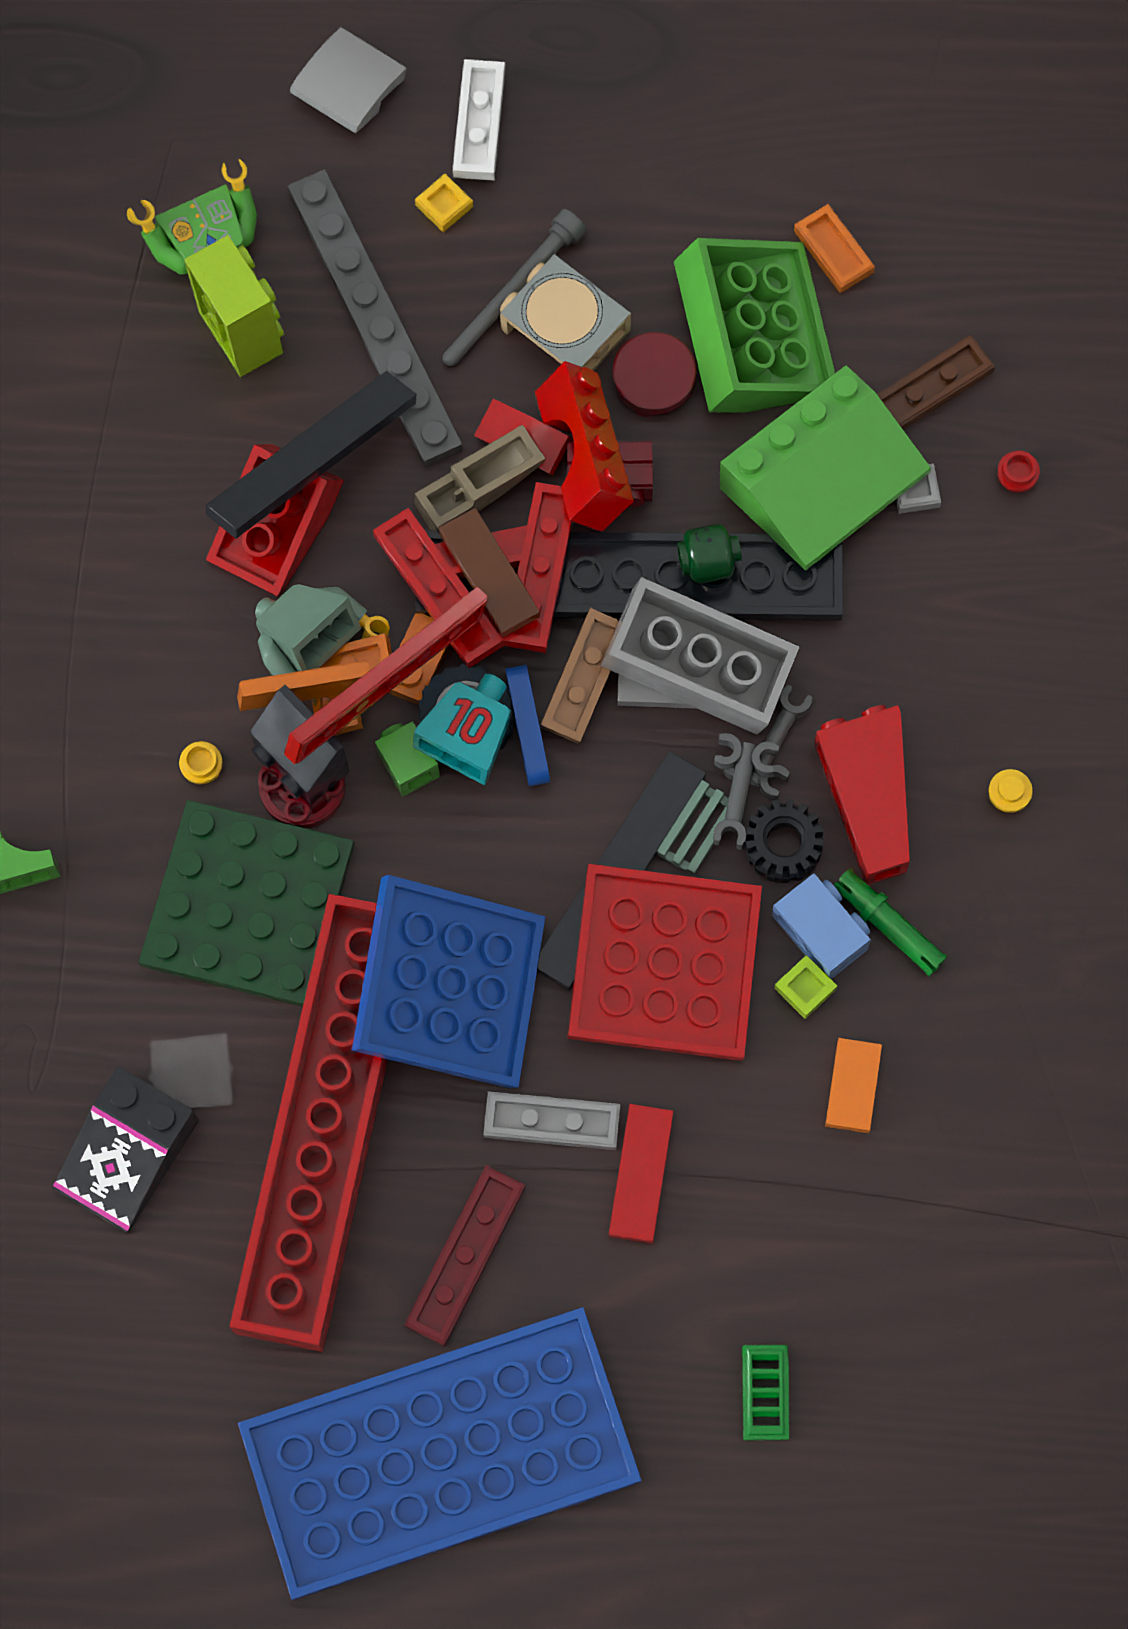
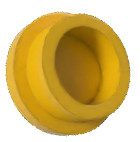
M199 741L188 745L183 750L179 759V766L183 776L188 781L195 784H207L219 776L223 767V760L217 747L211 743Z
M1003 770L992 778L988 789L989 798L993 805L1001 811L1008 813L1018 812L1024 809L1030 802L1032 784L1028 777L1018 770Z

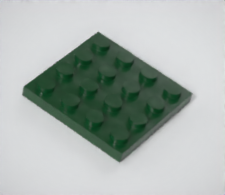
M187 800L138 963L144 968L303 1007L328 895H341L355 846L354 840Z

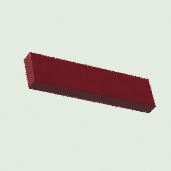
M485 1165L404 1324L406 1328L444 1347L446 1346L526 1188L525 1184Z

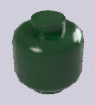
M722 524L688 529L684 533L683 541L677 542L682 575H690V578L696 584L728 579L733 575L734 562L742 561L738 536L729 537L727 529Z

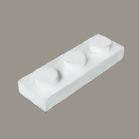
M464 59L453 178L494 180L505 62Z

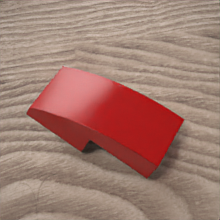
M493 399L474 436L490 444L523 425L545 457V462L538 469L553 476L567 450V443L571 442L572 438L517 409Z

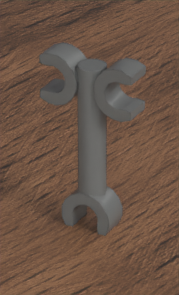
M790 685L784 687L780 694L779 705L781 711L764 741L776 743L779 745V749L795 719L808 714L812 705V696L807 695L804 702L799 706L790 704L788 701L792 693V686ZM765 754L760 757V761L765 765H771L775 756ZM772 765L775 767L773 777H778L787 782L790 772L781 765ZM724 769L723 774L726 778L733 781L735 769ZM752 770L750 784L759 787L763 796L769 800H777L779 798L780 791L768 784L769 779L773 777H761Z
M723 733L719 736L718 744L729 746L733 750V754L728 757L715 755L714 765L725 770L735 766L725 819L715 827L713 841L714 845L719 846L722 834L732 831L738 837L736 849L742 850L745 846L747 835L742 825V818L752 770L761 777H773L775 767L763 764L760 761V757L765 754L778 756L779 745L769 741L762 742L757 746L747 742L740 743L734 735Z

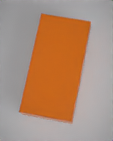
M829 204L794 224L795 234L803 242L804 246L840 294L874 273V264Z
M838 1038L825 1127L869 1134L882 1044Z

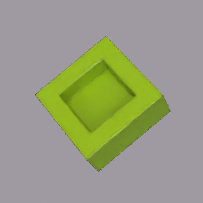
M806 955L775 984L774 989L806 1019L837 990V985Z

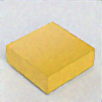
M446 174L441 176L415 199L416 206L442 232H445L473 208V200Z

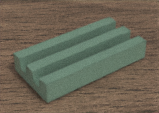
M702 780L658 848L657 855L694 877L714 846V829L719 822L725 819L729 798L724 796L722 791L712 789L708 783ZM704 796L710 799L676 854L670 852ZM718 804L725 809L692 861L689 863L684 860Z

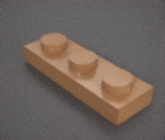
M592 608L588 610L541 720L540 728L576 744L580 743L610 673V670L600 665L619 620Z

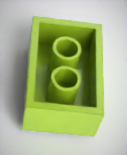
M227 235L184 259L198 311L240 377L283 353L280 337L284 336V332L278 322L280 314L273 303L276 301V297L265 278L257 280L252 270L255 268L254 262L243 245L237 248L230 236Z

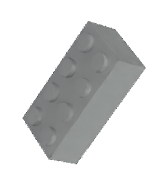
M641 577L630 593L600 666L758 735L769 724L799 646Z

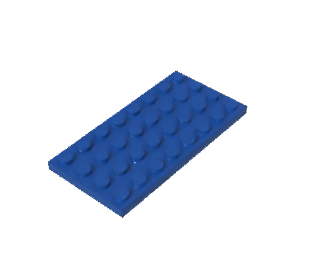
M583 1307L238 1423L290 1597L293 1601L641 1483V1478Z

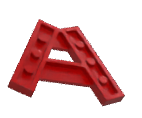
M536 482L528 524L526 526L491 532L512 568L518 567L517 576L538 608L540 617L502 637L486 609H484L481 620L451 643L468 669L503 646L542 653L547 652L573 524L572 521H569L561 486ZM409 508L373 530L375 539L433 620L469 593L460 580L466 577L445 542L434 544Z

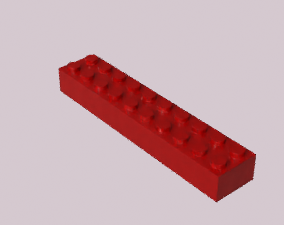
M332 894L328 895L230 1322V1328L236 1335L320 1352L324 1350L388 1059L352 1051L377 905L374 902Z

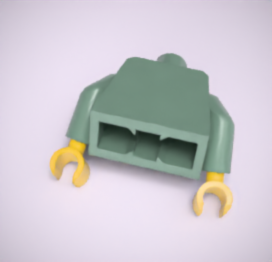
M297 584L287 590L278 600L269 597L263 598L258 603L255 611L257 618L256 626L261 635L258 639L259 650L263 663L272 676L319 668L350 640L361 627L364 629L362 639L376 636L377 634L373 632L385 633L388 636L389 623L381 616L369 618L365 614L368 610L340 587L312 588ZM312 699V703L317 706V699Z

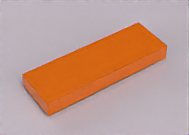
M358 661L243 680L239 682L237 695L240 711L267 707L277 691L284 685L300 701L339 695L370 671L368 661Z

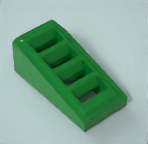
M788 1345L742 1346L743 1441L789 1440ZM752 1361H778V1369H752ZM778 1379L779 1388H752V1380ZM779 1398V1406L752 1407V1399ZM753 1417H779V1425L753 1426Z

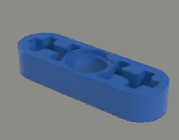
M525 664L505 668L528 785L531 787L550 783L548 765L527 666Z

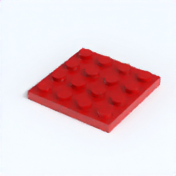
M588 864L567 1039L742 1061L745 1055L762 886Z

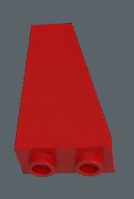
M885 705L874 706L862 712V717L847 722L844 718L830 720L820 727L821 730L816 731L814 746L862 878L868 885L906 873L910 862L902 721L898 705L886 709Z

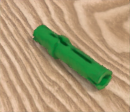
M849 868L839 878L840 881L834 884L840 895L861 913L859 916L865 923L870 921L916 963L928 977L947 959L948 956L945 953L941 952L887 902L889 897L883 892L878 894L852 868Z

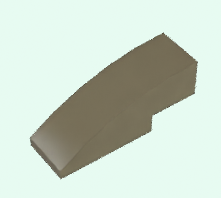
M521 425L451 466L449 474L416 492L414 505L431 531H439L438 528L474 508L478 512L484 509L545 462V457L524 426Z

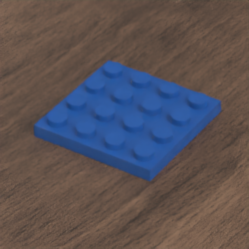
M392 875L381 877L352 1051L509 1089L518 1088L546 916Z

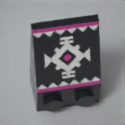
M118 1066L94 1102L52 1188L128 1234L197 1126L199 1119L190 1108Z

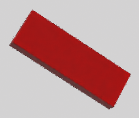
M629 1104L609 1237L653 1244L673 1110Z

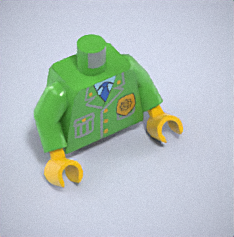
M238 159L242 172L237 178L229 177L226 173L225 163L222 165L223 177L232 184L230 191L225 184L155 216L153 205L146 200H141L142 205L147 211L146 218L142 221L135 217L131 208H128V220L135 225H141L143 228L141 235L160 264L180 275L188 274L184 259L219 239L229 235L237 248L241 245L246 248L254 241L257 212L250 187L244 185L243 180L247 174V167L242 160ZM154 216H155L156 224H154L153 221H152L153 218H154Z

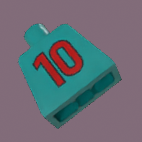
M484 674L476 689L462 682H456L415 729L413 748L485 786L509 723L511 710L499 703L507 685L500 678L492 674Z

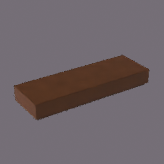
M969 335L877 395L904 430L992 374L995 365L972 335Z
M476 508L438 528L440 536L473 589L479 587L488 596L485 609L502 637L540 617L538 608Z

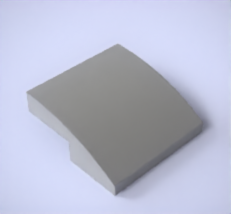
M340 27L309 60L291 85L290 93L352 132L357 133L379 113L381 100L404 80L407 68Z

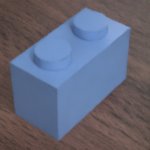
M812 874L773 905L772 917L805 956L807 955L832 979L868 950L871 939L867 935L870 934V930L858 914L853 913L849 915L839 903L842 901V897L828 880L821 882L815 874Z

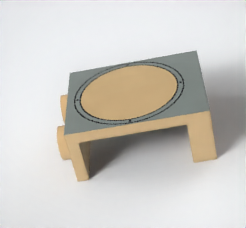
M555 254L546 264L541 262L535 266L527 278V284L519 293L512 292L504 300L500 308L501 330L507 335L516 328L559 363L562 364L564 361H568L581 367L590 368L593 371L631 331V313Z

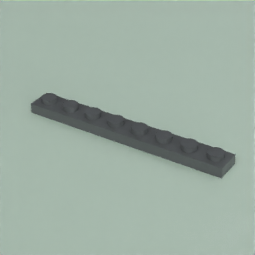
M324 169L287 185L289 194L379 376L388 371L417 394L416 404L400 415V418L424 467L463 451L462 443L326 170Z

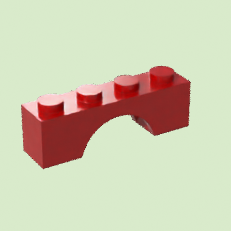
M564 361L535 391L543 423L573 435V460L569 473L561 486L569 521L604 531L634 500L598 373L590 368Z

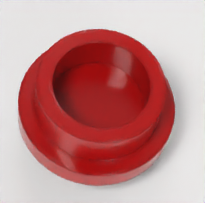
M1012 451L1006 454L1000 460L997 468V476L1000 483L1006 489L1013 492L1030 490L1035 486L1040 475V467L1037 460L1025 451Z

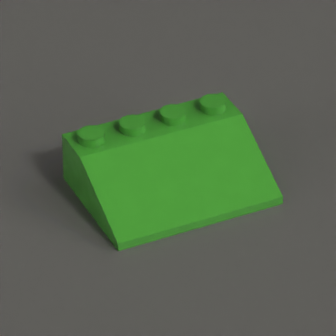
M697 238L674 260L709 412L745 413L794 404L835 374L803 242Z
M845 365L720 462V489L804 570H807L929 474L931 467L875 391Z

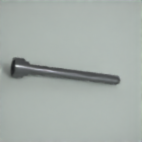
M562 209L551 221L550 236L445 351L442 357L445 365L455 366L500 316V308L504 300L512 292L519 293L527 284V278L535 266L541 262L546 264L562 246L568 247L570 243L576 244L587 232L585 225L575 214L567 209Z

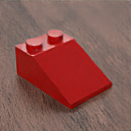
M254 444L240 479L281 448L273 444ZM326 471L237 539L220 526L206 560L276 596H281L327 521L344 479Z

